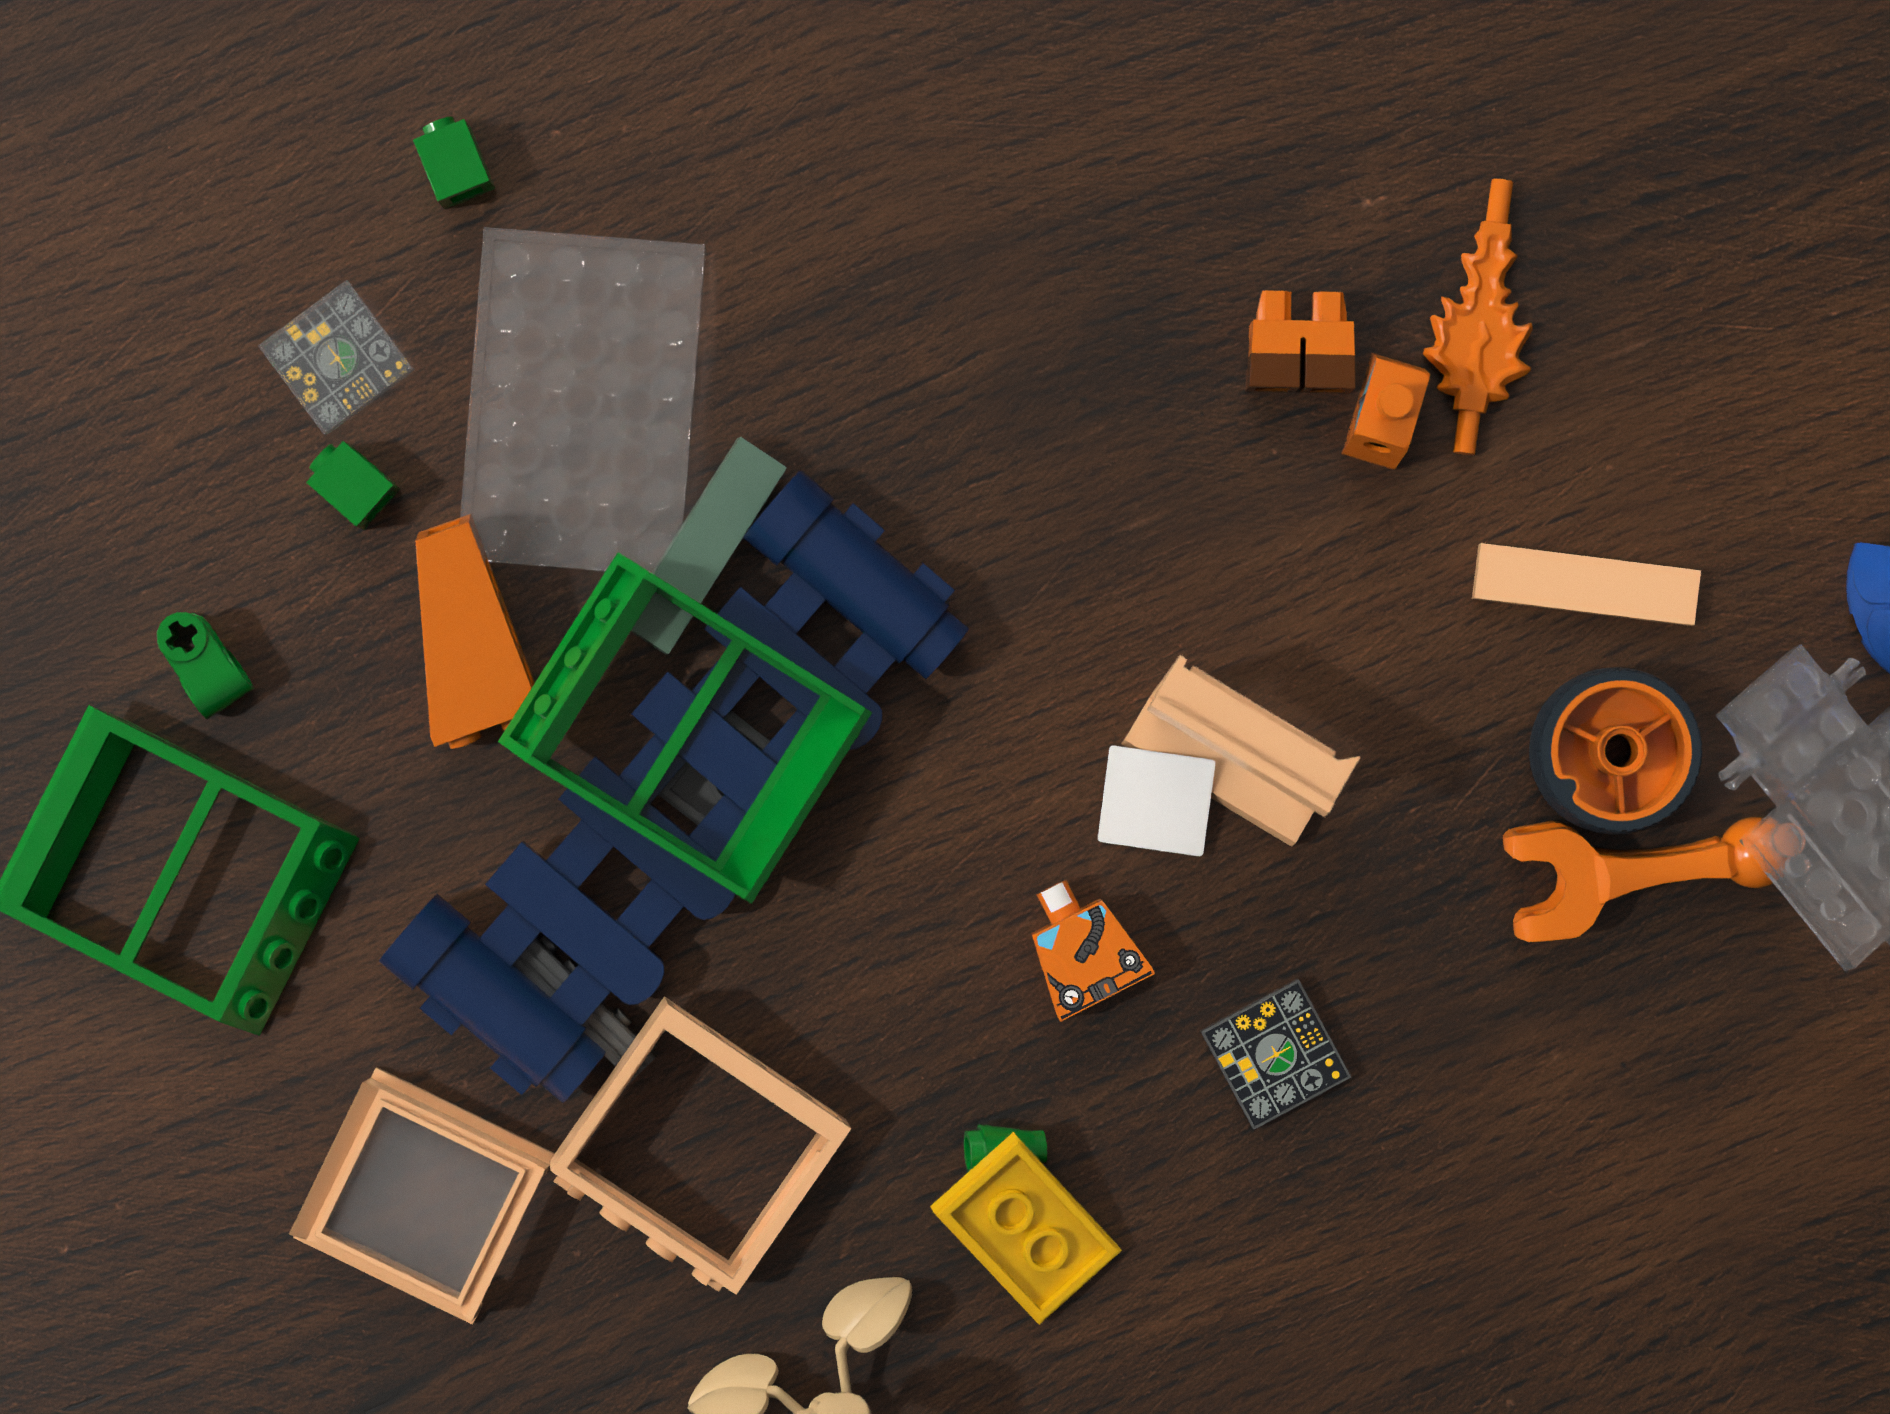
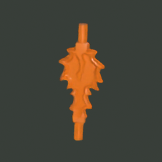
M1506 179L1491 180L1486 221L1481 222L1480 229L1474 236L1478 249L1475 254L1463 253L1461 255L1463 267L1468 275V285L1460 287L1464 303H1455L1450 298L1441 296L1445 318L1437 315L1430 317L1436 341L1434 346L1425 348L1423 355L1444 375L1443 381L1437 386L1438 390L1455 396L1453 409L1459 411L1453 453L1475 455L1481 414H1486L1489 402L1507 400L1509 393L1506 391L1505 385L1527 375L1531 371V367L1519 359V353L1530 336L1533 326L1531 323L1515 325L1513 317L1519 304L1518 302L1513 304L1505 303V299L1511 294V290L1505 287L1504 279L1507 271L1517 259V254L1509 249L1512 241V225L1508 224L1513 181Z

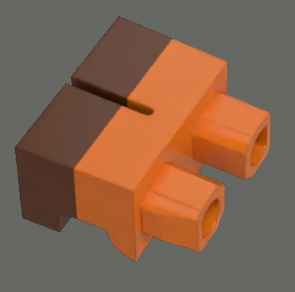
M1262 291L1256 312V320L1253 319L1249 325V356L1245 392L1295 393L1300 388V393L1350 394L1356 388L1354 321H1347L1343 292H1314L1312 294V320L1304 321L1291 320V292ZM1300 342H1302V344H1303L1301 381H1300Z

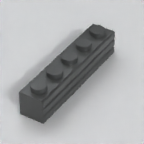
M537 935L513 965L551 997L577 965L571 959L564 962L555 953L559 949L558 946L545 935L541 938ZM607 996L583 1023L586 1027L584 1033L606 1051L604 1056L616 1066L638 1034L629 1026L632 1020L623 1010L617 1008L614 1011L604 1002L608 998ZM656 1044L630 1082L658 1056L654 1051L657 1047Z

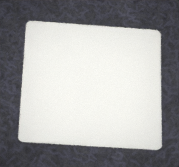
M1111 746L1108 755L1098 840L1104 843L1202 856L1215 761L1212 759Z

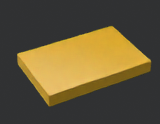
M1014 1132L930 1206L934 1214L1039 1325L1122 1251L1118 1244Z

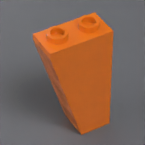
M471 514L418 532L415 541L430 737L434 747L448 742L450 749L463 747L477 741L482 737L480 731L501 724L502 729L506 730L535 684Z

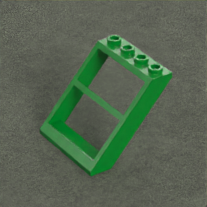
M618 552L498 742L537 770L744 900L753 903L848 750L859 736L860 731L872 712ZM656 592L731 639V642L626 806L556 762L551 756ZM745 648L820 697L720 856L714 861L642 816L640 812Z
M88 705L0 879V912L220 1023L260 1036L360 838L130 721ZM135 744L208 782L121 953L118 954L48 919L47 916ZM225 789L301 829L214 1001H211L137 964L135 960L221 790Z

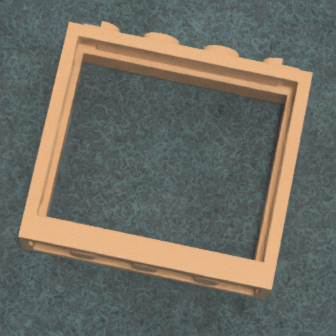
M664 996L551 1158L550 1168L551 1172L557 1175L553 1182L567 1190L568 1195L581 1200L586 1194L603 1206L599 1213L610 1223L624 1231H627L632 1225L649 1236L646 1245L661 1257L673 1262L679 1256L695 1267L691 1274L705 1286L708 1284L718 1292L724 1286L734 1294H737L846 1138L851 1127L844 1117ZM665 1030L817 1132L729 1260L576 1159Z

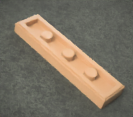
M1480 543L1478 544L1472 599L1694 626L1701 570Z

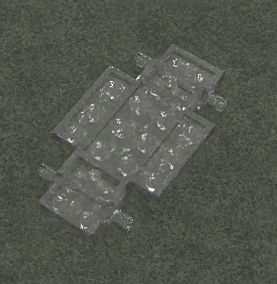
M1802 644L1789 650L1716 714V717L1733 736L1740 753L1733 762L1719 772V778L1721 782L1731 778L1724 785L1734 791L1747 778L1752 776L1777 806L1746 833L1739 842L1753 855L1765 874L1843 970L1848 971L1855 969L1884 941L1890 946V707L1867 726L1849 704L1845 692L1866 675L1863 666L1852 671L1860 662L1854 658H1848L1841 667L1829 675L1819 667Z

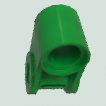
M176 612L167 616L160 623L157 630V644L160 651L179 677V681L186 694L205 719L208 720L254 689L251 680L238 660L224 646L210 623L204 617L195 613ZM179 624L186 628L196 627L198 633L192 638V643L195 646L194 649L175 647L173 641L180 636L176 629Z

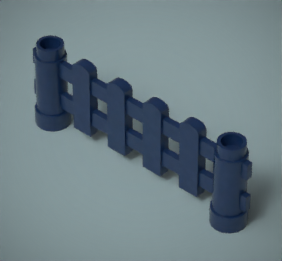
M800 470L743 536L745 540L773 564L778 566L782 563L793 574L765 606L761 605L740 587L717 615L871 711V716L849 749L853 750L869 742L880 727L882 710L866 693L894 661L900 663L904 660L923 678L927 679L960 642L969 628L947 610L949 604L946 600L955 591L924 563L913 574L876 542L885 531L854 503L845 513H842L832 504L835 498ZM824 601L829 603L862 632V635L835 666L831 665L796 635ZM706 626L705 630L727 648L731 639L712 627ZM744 648L640 814L716 861L820 696ZM718 661L692 691L670 672H667L633 711L632 715L653 732L654 736L620 775L616 774L595 756L579 776L627 806ZM759 677L797 708L796 712L762 751L724 719ZM686 762L724 793L723 797L690 835L651 803ZM568 788L558 800L580 817L581 821L547 860L525 841H522L485 885L502 898L508 906L481 937L468 927L471 922L440 895L436 894L379 960L383 966L409 988L414 990L417 986L429 996L420 1009L450 1035L462 1024L495 1052L499 1058L490 1069L522 1095L531 1084L535 1087L541 1084L562 1103L576 1090L606 1053L603 1048L584 1033L586 1027L583 1023L610 992L624 1003L634 1005L647 1000L656 991L665 972V963L649 946L683 907L699 919H712L729 906L735 895L729 889ZM613 847L651 878V881L617 920L579 888ZM540 932L578 963V966L551 997L512 965Z

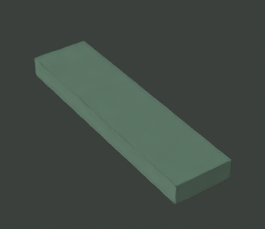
M737 438L652 571V574L701 604L787 467L744 438ZM655 592L630 632L667 655L674 647L693 615Z

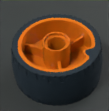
M1609 667L1588 671L1574 677L1560 686L1547 699L1539 711L1532 728L1529 758L1538 789L1548 804L1559 815L1576 826L1589 831L1603 834H1629L1646 830L1659 824L1671 816L1684 803L1699 776L1702 762V740L1693 712L1684 699L1671 686L1643 671L1622 667ZM1615 735L1624 737L1630 746L1628 761L1619 767L1612 765L1605 755L1607 741Z

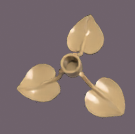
M901 1277L859 1281L841 1290L828 1304L824 1311L822 1326L829 1338L839 1340L835 1346L841 1387L840 1393L820 1394L811 1401L808 1409H804L782 1388L772 1386L779 1372L774 1360L760 1354H743L720 1363L703 1377L689 1399L688 1410L693 1414H764L770 1397L782 1402L793 1414H871L866 1401L852 1393L847 1351L851 1346L858 1352H871L891 1338L904 1319L911 1302L912 1285L910 1281Z

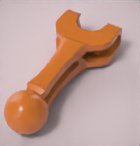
M1749 817L1735 822L1726 830L1722 838L1713 836L1693 843L1654 849L1616 850L1592 847L1574 828L1559 821L1519 826L1507 830L1503 835L1504 850L1512 858L1519 861L1550 862L1554 865L1557 873L1556 888L1546 901L1521 908L1515 913L1513 919L1514 935L1527 942H1543L1579 937L1594 924L1605 902L1632 891L1663 883L1702 878H1730L1744 887L1762 888L1778 881L1787 871L1791 861V845L1786 833L1773 821L1761 817Z

